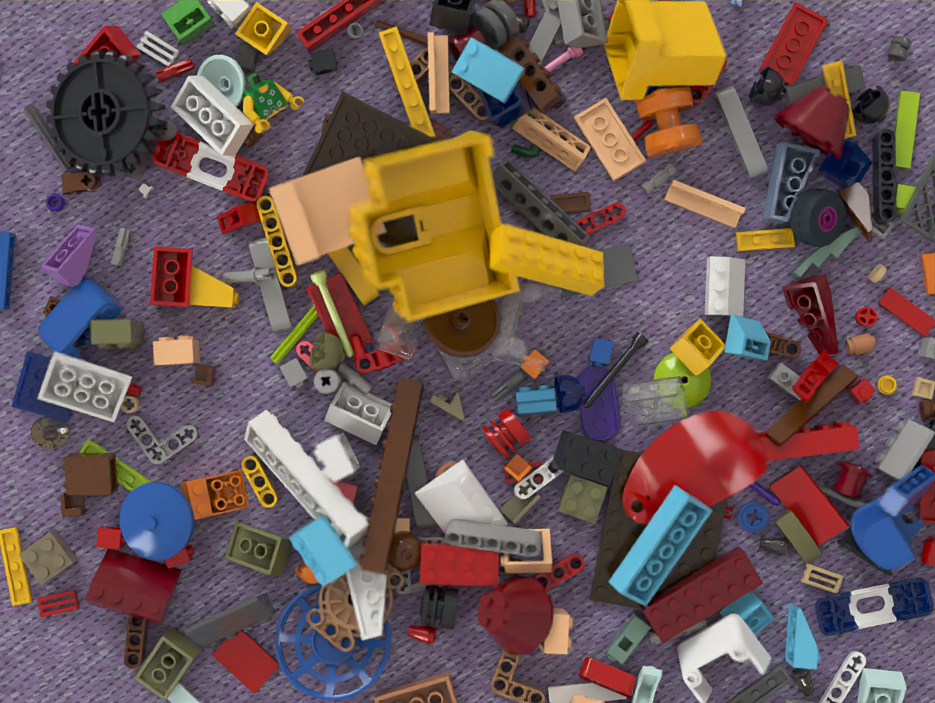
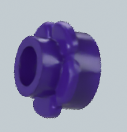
M53 193L47 197L46 205L50 211L59 212L64 208L65 199L58 193Z

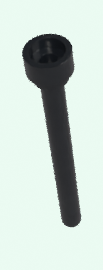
M636 332L632 337L631 346L584 401L583 405L585 408H589L636 350L646 346L649 341L645 336Z

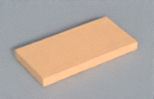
M607 98L574 117L575 122L613 182L646 163L645 157Z

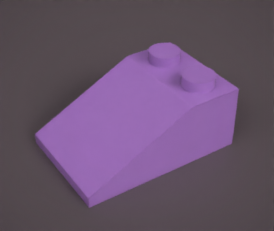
M77 225L41 268L57 283L71 287L78 285L86 273L97 230Z

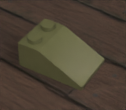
M235 522L224 558L270 576L283 577L292 542L288 537Z
M171 627L161 637L134 679L165 701L194 663L202 649Z

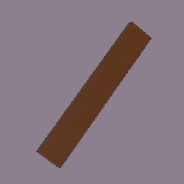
M844 364L841 365L816 388L815 393L806 403L801 400L765 432V436L781 447L856 381L858 375Z

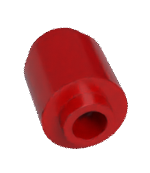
M932 536L929 539H925L920 555L922 557L921 562L931 566H935V537Z

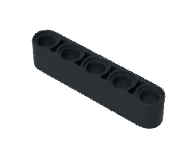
M883 129L874 136L872 141L873 218L878 225H886L893 221L897 214L896 137L890 129ZM881 136L887 139V143L882 142ZM881 154L886 156L887 162L881 159ZM881 173L887 176V181L882 179ZM882 192L886 193L887 200L882 198ZM882 211L887 213L888 219L882 217Z

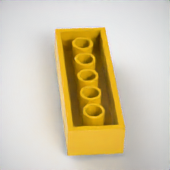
M503 223L490 234V269L590 296L604 287L603 252Z

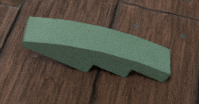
M855 227L842 233L830 245L818 247L791 274L799 278L810 265L814 269L819 268L828 256L832 259L837 258L859 233V229Z

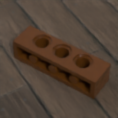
M516 34L498 49L503 56L525 68L519 80L538 108L545 113L563 99L560 95L562 90L556 82L552 83L550 81L551 74L545 67L541 68L539 65L541 60L535 52H530L528 41L524 37L521 39ZM525 53V58L522 61H518L519 56ZM535 68V74L529 77V71ZM546 83L545 90L539 92L540 85Z

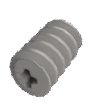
M323 369L316 374L314 384L318 391L332 393L339 389L341 377L333 369ZM330 377L329 381L331 384L325 385L326 380L324 379Z

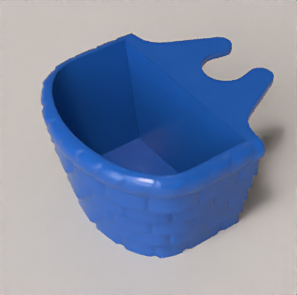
M879 497L854 512L851 521V531L857 546L869 559L881 568L891 570L915 559V551L911 546V541L924 522L922 519H917L913 523L908 524L902 520V515L905 512L913 510V504L898 515L893 516L879 505L882 497Z

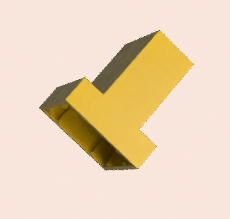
M617 0L606 36L607 43L604 44V48L621 100H643L648 86L715 85L726 59V54L706 2Z

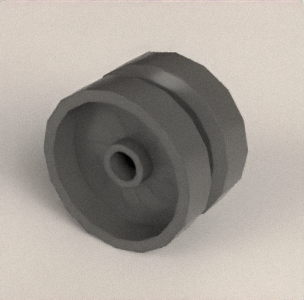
M491 0L471 15L472 26L479 30L487 46L491 49L499 48L506 40L519 33V23L515 13L502 0Z

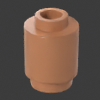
M865 333L850 337L848 340H845L848 354L855 356L873 352V347H876V341L874 336Z

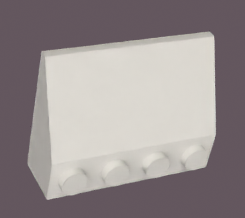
M54 352L38 399L114 422L132 377Z
M461 460L415 492L416 496L445 534L449 522L453 519L500 526L508 525L498 507L464 460Z

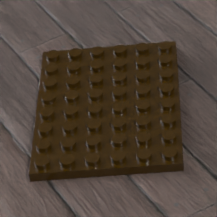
M342 91L303 176L360 157L362 165L365 166L364 160L441 141ZM413 214L383 222L386 232L377 235L378 240L391 247L418 240Z
M622 449L611 483L589 599L641 609L640 603L621 594L609 583L616 570L648 526V524L637 523L629 518L622 503L623 492L631 471L643 453ZM727 498L709 507L713 511L654 596L716 559ZM634 501L631 505L632 511L635 513L641 512L643 510L642 502Z

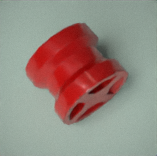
M871 307L860 308L855 313V321L860 326H871L877 320V313Z

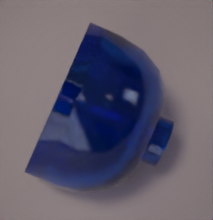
M571 375L554 377V390H557L558 400H556L559 412L570 413L577 410L583 402V397H586L585 386H581L580 381Z

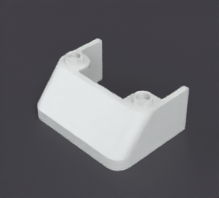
M729 614L681 641L677 648L683 680L700 703L707 702L713 689L698 669L699 667L728 652L738 662H743L750 658L760 673L763 674L771 660L770 655L744 620L737 614Z

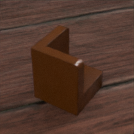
M196 364L195 378L191 380V383L214 386L216 367Z
M67 492L60 494L62 517L86 514L84 495H67Z

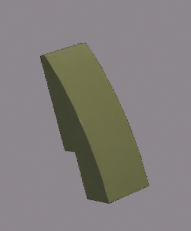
M786 510L773 521L805 564H811L822 555L811 536L791 510Z

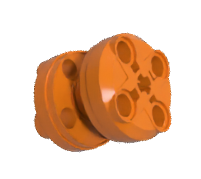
M690 86L657 90L652 94L644 96L643 100H635L640 120L656 119L659 131L644 137L648 157L670 155L675 151L683 152L703 144L697 124L681 125L679 113L693 107Z

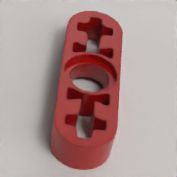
M613 203L577 220L575 223L585 225L589 223L587 219L590 218L594 229H591V226L585 229V232L589 235L622 219L626 209L621 203ZM613 207L621 208L620 216L617 217L614 214L610 216L612 220L608 221V216L604 211L608 210L609 214L614 210ZM598 214L605 218V222L602 225H597L594 222V217Z

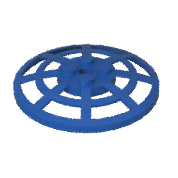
M318 584L301 592L287 605L277 625L275 651L282 672L298 690L316 699L342 700L362 693L381 675L390 655V626L387 619L384 624L386 640H374V637L362 640L355 637L356 647L350 652H344L337 647H332L329 644V640L315 629L312 636L301 635L303 627L307 622L308 612L312 609H320L319 604L311 608L304 600L307 596L321 590L322 585ZM299 605L305 614L297 625L295 635L283 634L289 615ZM316 613L312 616L314 624L321 621ZM334 625L327 628L329 636H333L336 633ZM349 637L342 640L343 648L351 646V639ZM282 642L294 643L295 654L301 666L292 673L284 659ZM300 643L311 644L314 655L307 661H305L302 655ZM357 647H368L365 658L359 665L354 659L353 654ZM374 647L385 648L381 664L370 678L363 669L371 659ZM319 660L329 664L328 676L316 672L311 667ZM347 661L353 671L342 676H336L337 665ZM307 672L314 678L327 682L326 693L313 691L301 684L297 679ZM356 675L364 682L362 686L350 692L334 694L335 682L346 681Z

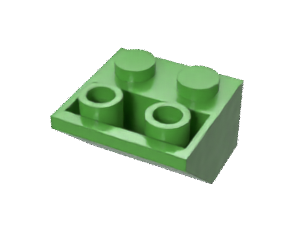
M180 0L162 13L163 18L183 45H186L215 24L198 0Z

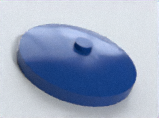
M151 482L141 485L130 492L122 504L120 511L122 535L129 547L144 558L164 560L177 555L188 545L194 532L195 519L192 506L187 497L170 484Z

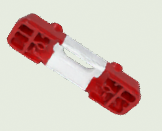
M176 132L171 140L158 141L153 153V161L159 167L251 202L257 201L261 197L269 177V172L265 166L237 155L221 156L211 145ZM207 157L226 165L227 172L221 178L205 173L199 168L200 161Z

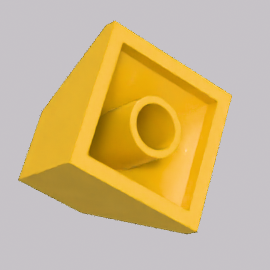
M256 2L235 35L268 56L283 43L292 27L286 21Z

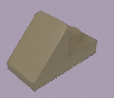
M459 392L456 393L451 404L447 403L449 399L441 394L432 396L429 402L458 419L464 420L465 416Z

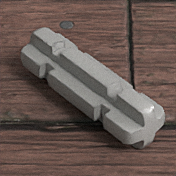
M671 163L667 164L664 170L661 169L650 178V181L647 180L642 184L643 190L646 193L653 191V187H658L668 179V175L672 176L676 172L675 167Z

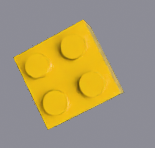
M699 319L669 349L697 376L714 362L725 349V344Z

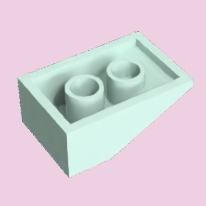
M863 668L859 682L857 703H902L907 688L902 672Z

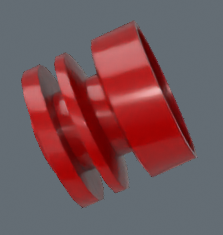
M508 407L498 414L501 424L497 425L493 420L489 421L494 427L492 431L486 425L482 427L486 439L506 459L510 457L506 451L507 447H510L515 453L516 449L513 445L515 441L524 446L532 439Z

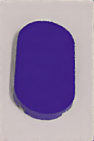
M593 365L585 368L577 379L581 423L584 432L589 438L596 441H607L620 428L615 379L608 384L589 408H585L583 405L584 401L609 372L604 367Z

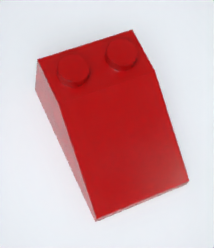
M104 26L79 55L86 54L91 59L93 51L100 50L104 52L105 57L108 51L113 50L119 52L118 58L123 54L132 56L133 58L129 66L135 63L141 56L119 26ZM79 56L73 63H77V65L79 64Z

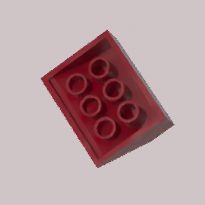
M108 548L91 581L85 600L90 605L163 625L182 569L175 567L168 569L167 565Z

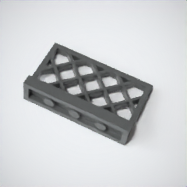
M935 152L899 220L923 235V238L930 242H935V214L932 213L931 205L935 204V200L930 201L928 193L935 189ZM932 176L934 186L927 188L926 181ZM923 194L925 203L919 205L918 197ZM926 207L928 216L921 218L920 209ZM912 211H915L916 221L911 222L908 220V217ZM929 220V227L925 231L922 222Z

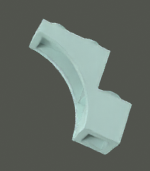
M653 666L642 667L637 676L631 703H653L662 670L656 669Z

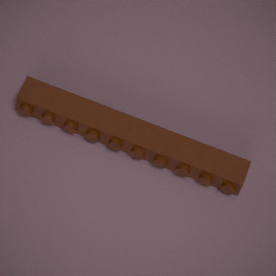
M400 378L399 383H396L394 387L396 398L395 402L392 401L390 407L392 418L388 420L386 431L389 433L387 439L383 441L382 450H385L384 457L380 458L378 466L381 472L380 476L376 477L375 480L376 496H372L370 506L373 510L372 515H369L367 519L368 535L365 534L363 538L364 554H360L358 565L361 566L362 571L382 575L387 573L424 389L422 381Z

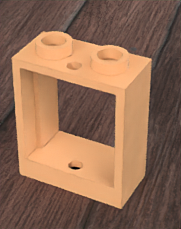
M528 529L538 531L542 535L543 561L510 562L509 553H504V555H500L501 566H505V574L551 572L550 529Z

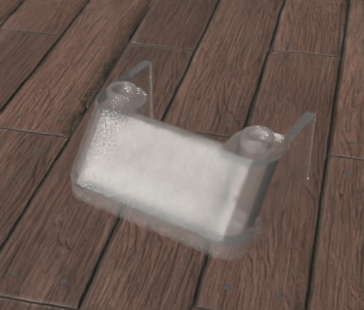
M533 283L519 285L520 291L503 296L499 312L500 329L496 339L491 344L490 352L496 360L545 371V360L527 357L526 343L521 339L514 338L523 302L535 303L540 297L562 301V290Z

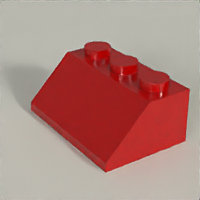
M154 246L150 305L189 307L193 249Z

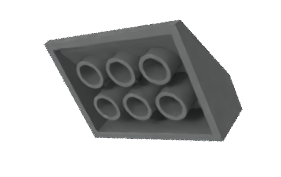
M264 593L184 629V632L201 647L208 645L211 648L220 644L219 639L225 637L226 640L237 636L236 632L241 629L246 632L255 628L254 623L260 621L261 624L272 620L271 616L276 613L267 593Z

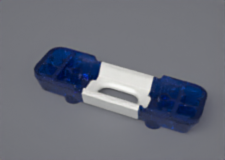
M921 577L819 598L815 603L819 629L827 636L930 615L934 608L929 583ZM873 596H881L884 599L885 605L882 610L865 614L859 613L857 610V602L860 599Z

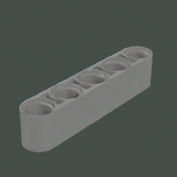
M730 86L715 92L714 98L717 99L719 103L717 106L722 117L724 116L726 120L727 130L733 137L732 142L736 152L739 151L741 156L739 159L743 169H746L748 173L746 175L747 178L752 179L768 172L766 162L735 88Z
M267 238L250 241L249 248L254 266L261 269L273 267L275 271H270V273L276 272L275 279L259 282L272 330L276 332L291 328L293 326L289 320V310L284 302V292L282 285L280 286L279 277L274 266Z
M453 519L448 524L445 541L454 546L534 557L540 553L542 535L535 530Z

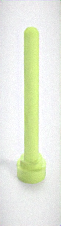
M325 270L317 271L310 275L312 282L319 286L346 355L352 358L354 356L353 349L325 283L327 282Z

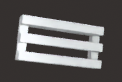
M146 31L144 33L145 36L141 38L140 44L136 47L167 67L170 66L180 51ZM151 38L152 40L166 47L170 51L174 52V54L171 55L158 46L149 42L147 39ZM144 44L170 59L169 62L143 47Z

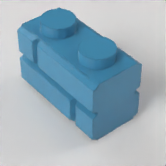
M550 385L538 386L539 390H531V387L519 388V392H515L518 415L557 411L554 388H550Z

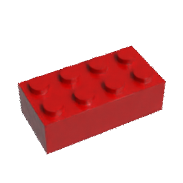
M421 542L420 584L498 586L499 552L454 546L448 543Z

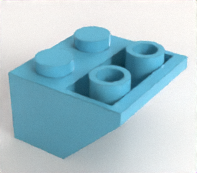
M731 314L724 352L749 359L768 360L771 341L761 323Z

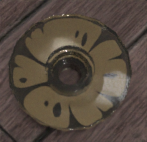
M44 416L34 422L31 427L30 436L37 446L44 449H55L67 442L70 437V427L64 419L60 420L54 416Z

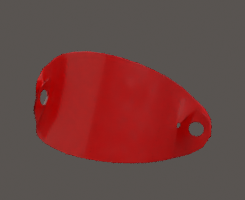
M710 411L688 417L662 433L639 457L623 492L622 503L628 517L635 522L649 524L675 486L710 507L756 481L768 467L766 451L755 430L745 420L731 413ZM750 438L756 441L758 449L749 441ZM637 500L643 504V510L639 513H635L631 509L632 503Z

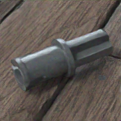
M518 370L510 378L503 380V383L490 393L493 400L499 401L510 391L513 392L516 386L526 380L524 375Z

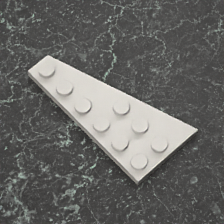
M369 527L366 528L364 535H368ZM364 535L359 542L348 549L357 565L346 572L362 640L383 635L387 573L382 575L362 571L361 566L358 565L360 554H364Z

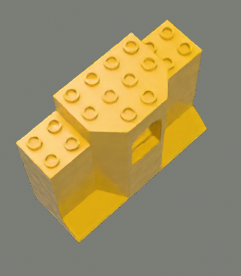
M468 131L453 139L364 160L363 172L365 178H368L370 185L367 186L369 197L373 200L350 205V212L348 214L351 228H348L350 239L354 240L353 254L361 266L363 280L367 281L376 290L389 287L390 293L394 295L395 299L392 302L395 313H398L407 322L520 291L516 275L490 269V234L501 225L488 158L494 156L491 137L488 135ZM413 214L418 240L389 248L381 246L377 238L379 225L385 221Z

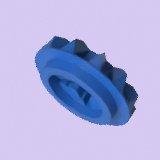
M748 502L738 512V522L748 532H759L768 524V511L758 502ZM755 510V515L761 519L753 520L751 524V519L746 514H752Z

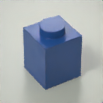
M593 338L588 359L593 361L592 365L603 367L604 364H609L614 342Z

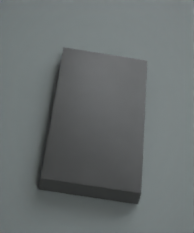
M629 243L597 250L603 252V288L638 281ZM561 288L562 297L581 294Z

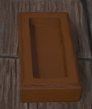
M589 192L550 196L551 200L566 214L591 211Z

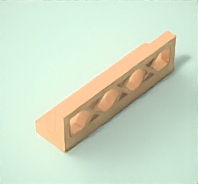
M428 32L430 114H450L448 35L434 36V32Z
M530 104L526 106L512 127L513 130L573 171H576L591 148L590 145ZM527 112H529V113H531L532 115H534V116H535V119H532L531 117H529L528 115H526ZM544 124L550 126L551 130L545 128ZM560 135L566 137L567 141L561 139ZM575 146H579L584 152H580Z
M676 180L670 183L664 201L736 228L740 216L744 214L746 209Z

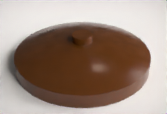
M489 299L424 317L423 324L428 338L439 350L454 357L466 358L484 352L494 342L500 329V313L494 299Z

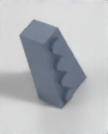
M787 142L776 145L762 220L778 224L789 221L793 204L798 199L801 190H803L806 184L805 181L812 171L815 159L819 156L821 150Z

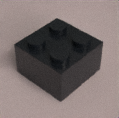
M434 0L430 26L467 34L476 0Z

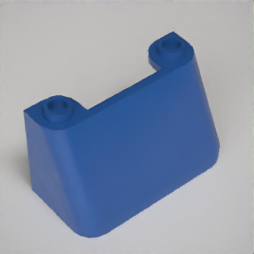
M84 277L78 285L70 289L38 327V333L53 352L79 360L80 352L73 343L91 324V320H94L97 316L104 320H113L123 309L114 295L93 279Z

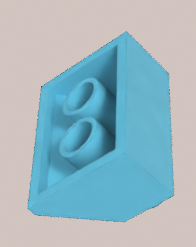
M324 515L305 525L289 538L292 541L293 547L301 554L305 564L310 567L316 580L322 586L333 582L357 565V562Z

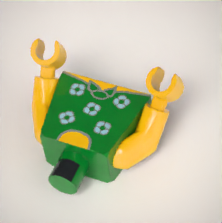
M258 73L247 77L251 87L243 92V113L252 124H256L255 131L257 133H262L263 128L267 131L270 126L267 119L289 106L288 102L291 103L290 106L293 110L299 109L295 102L301 106L304 104L303 98L299 96L293 98V94L275 81L260 80Z

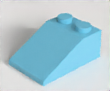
M471 38L452 72L506 103L525 68Z
M789 603L785 660L793 668L817 669V664H820L821 655L818 652L817 645L802 609L794 603Z

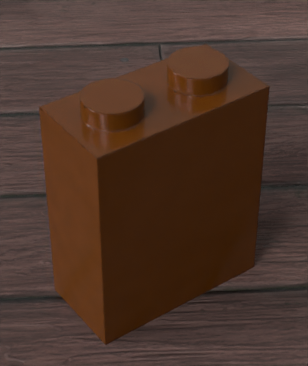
M70 453L64 457L62 467L65 470L64 487L67 495H112L118 491L116 453Z

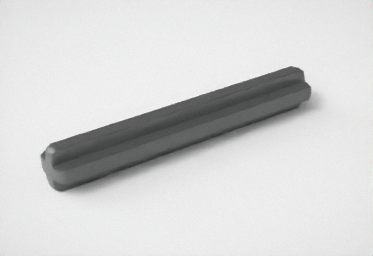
M32 104L27 105L24 108L25 113L64 170L71 169L74 164L67 163L64 160L66 152L62 153L56 150L55 145L58 140L50 138V128L35 106Z

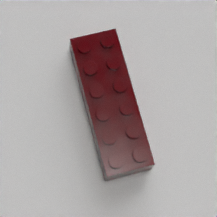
M738 546L652 597L647 606L642 604L639 606L656 635L664 644L761 586L763 582L745 551Z

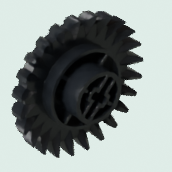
M113 50L108 51L105 57L103 51H93L91 59L89 55L83 54L79 56L78 65L77 63L69 62L67 64L68 72L57 75L58 86H51L50 88L51 94L54 95L53 99L48 100L46 103V107L51 109V114L46 117V122L51 123L53 126L49 131L50 138L58 139L55 145L56 150L62 153L66 151L64 160L67 163L74 164L76 161V168L79 171L86 172L88 168L90 174L94 176H100L102 168L105 175L115 177L114 166L122 173H129L125 160L134 165L141 166L142 161L136 152L153 154L151 148L144 143L145 140H161V137L151 131L150 127L165 125V121L152 116V112L166 109L165 105L151 101V98L161 94L162 90L155 87H146L156 77L148 73L138 76L145 65L135 62L129 66L133 57L123 54L118 58L119 52Z

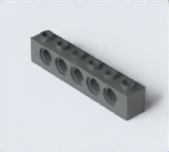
M509 158L501 162L491 173L494 188L498 189L509 202L519 209L521 214L525 215L546 236L583 246L590 238L577 223Z

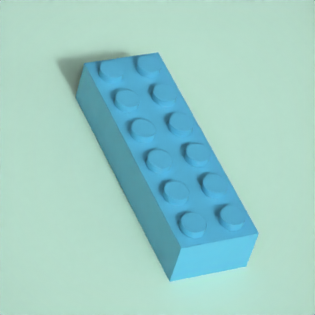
M675 486L616 570L609 583L621 594L647 606L713 510L697 498Z

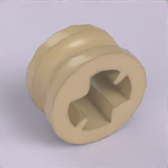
M134 396L124 397L121 409L126 413L137 411L139 408L138 399ZM128 399H131V402L135 404L134 407H131V410H129L128 406H125V402H128Z

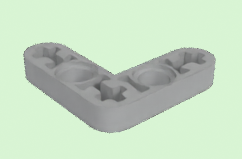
M132 416L127 421L128 430L149 460L154 464L164 463L194 442L199 435V431L195 426L186 425L160 443L141 416ZM133 420L140 421V429L144 430V428H146L147 431L142 432L138 436L137 433H139L140 431L137 427L132 428V425L134 424ZM186 429L193 430V438H185L183 441L186 443L183 445L182 439L177 435L180 433L182 437L187 433ZM146 434L152 437L150 445H145L142 441L143 436ZM172 439H176L179 442V447L176 450H172L169 447V442ZM157 444L158 447L154 449L157 452H162L161 460L154 459L155 452L153 450L149 452L147 449Z

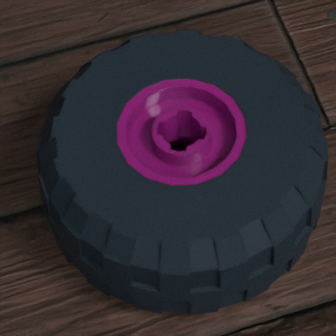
M811 188L803 192L794 202L790 213V225L793 234L799 242L810 246L824 247L830 245L841 235L840 233L844 229L846 221V208L841 197L836 192L822 188Z

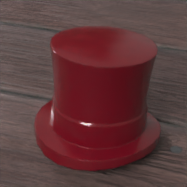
M472 26L467 34L463 33L456 38L452 35L448 37L449 51L456 61L459 60L471 38L487 46L482 34L476 27Z
M839 461L837 465L841 466L840 472L832 488L845 495L860 498L867 478H872L873 474L860 465Z

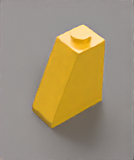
M192 266L189 305L235 308V304L239 303V293H236L235 288Z

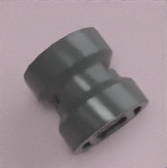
M893 36L891 41L892 47L888 50L887 57L897 61H905L907 57L906 51L910 48L912 41L902 36Z

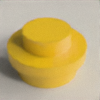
M882 376L877 381V388L882 394H892L896 390V380L891 376Z

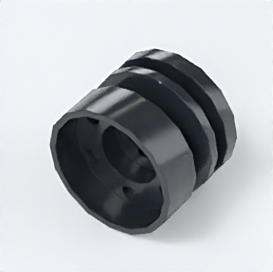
M426 585L420 604L421 626H426L427 618H431V627H434L436 619H440L442 629L454 630L459 589L446 588L444 595L439 596L438 586L435 587V594L431 595V586Z

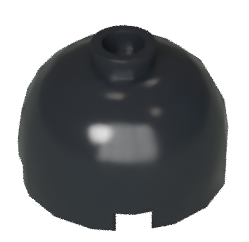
M766 66L759 73L762 76L757 83L756 81L754 82L749 93V101L759 106H770L777 100L780 101L785 94L783 89L784 79L781 74L775 69Z
M876 86L877 89L874 90L869 88L856 99V101L860 102L852 109V114L859 122L873 124L881 122L886 118L890 101L889 96L882 87Z

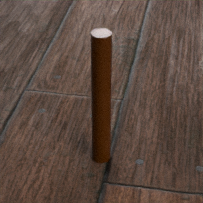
M377 20L375 23V27L382 30L396 27ZM397 27L401 37L428 46L427 37Z

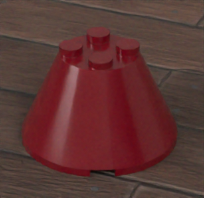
M820 85L819 88H815L774 115L773 119L783 129L786 127L791 130V135L794 137H803L802 140L809 147L821 150L820 153L828 157L830 154L836 155L834 159L839 160L841 158L850 111L849 104L847 103L848 100L840 94L835 96L830 93L831 90L828 87Z
M527 576L511 577L480 598L478 624L486 630L501 649L508 653L524 655L535 651L542 642H545L552 628L554 612L551 597L546 593L543 585L534 578Z

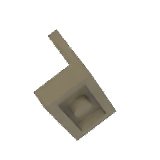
M528 484L525 487H521L518 493L526 495L525 491L531 486ZM535 492L526 499H519L514 494L500 510L515 524L541 496Z

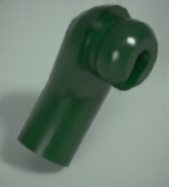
M514 144L511 153L524 158H536L539 156L541 148L535 144H532L530 149Z

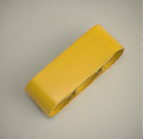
M254 455L243 459L242 469L260 503L266 508L276 505L279 501V494L261 460ZM249 459L256 462L254 470L249 469L247 466ZM258 476L265 479L264 486H259L256 483ZM267 493L274 496L273 503H268L265 500Z

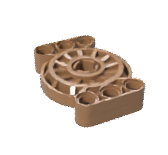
M389 563L386 590H389V593L385 594L383 625L392 611V590H400L405 585L403 575ZM346 573L329 585L326 584L321 587L319 594L320 609L310 610L307 614V622L338 649L350 652L356 647L355 637H361L355 608L350 604L351 592ZM394 576L401 578L398 586L391 585V579ZM325 589H327L325 594V601H323ZM390 598V599H389V607H388V610L386 611L385 609H386V606H387V599ZM315 613H320L321 621L314 624L312 616ZM331 625L336 627V633L333 636L327 634V628ZM346 637L351 639V646L349 648H343L342 640Z

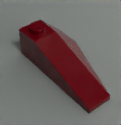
M826 274L810 276L784 285L782 289L786 303L790 310L795 308L800 316L797 320L799 324H804L808 328V338L817 352L820 354L824 350L828 355L837 354L839 350L832 294Z

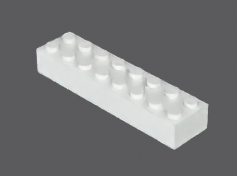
M265 410L250 420L244 440L313 519L316 520L324 515L347 549H350L359 542L368 526L366 518L354 509L353 503L341 494L339 487L333 485L327 479L324 471L320 470L316 466L314 459L311 456H307L302 446L291 438L289 431L278 423L275 415Z

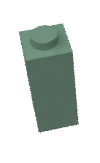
M633 613L606 648L607 653H609L607 657L615 663L619 661L623 664L650 630V625Z

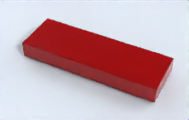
M888 288L878 302L879 305L923 337L927 336L935 324V319L892 288Z

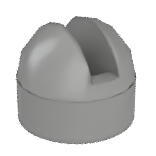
M351 23L347 29V34L352 39L360 38L363 33V28L359 23ZM353 27H356V36L353 35Z

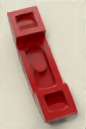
M823 350L799 376L791 389L806 403L815 393L816 388L838 363Z

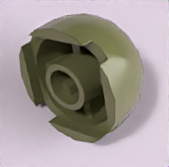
M323 331L319 333L315 342H318L316 349L312 347L310 366L316 370H332L344 360L345 352H343L342 343L332 334Z

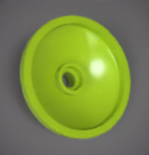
M674 353L664 357L656 367L654 373L655 390L661 400L672 407L681 409L693 407L699 404L710 390L711 374L709 368L695 376ZM683 376L687 377V383L685 384L681 382Z

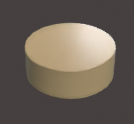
M878 264L869 274L868 279L873 283L878 282L885 275L887 268L882 264Z

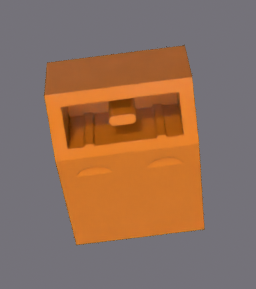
M242 470L180 482L182 493L187 497L192 506L195 520L249 507Z

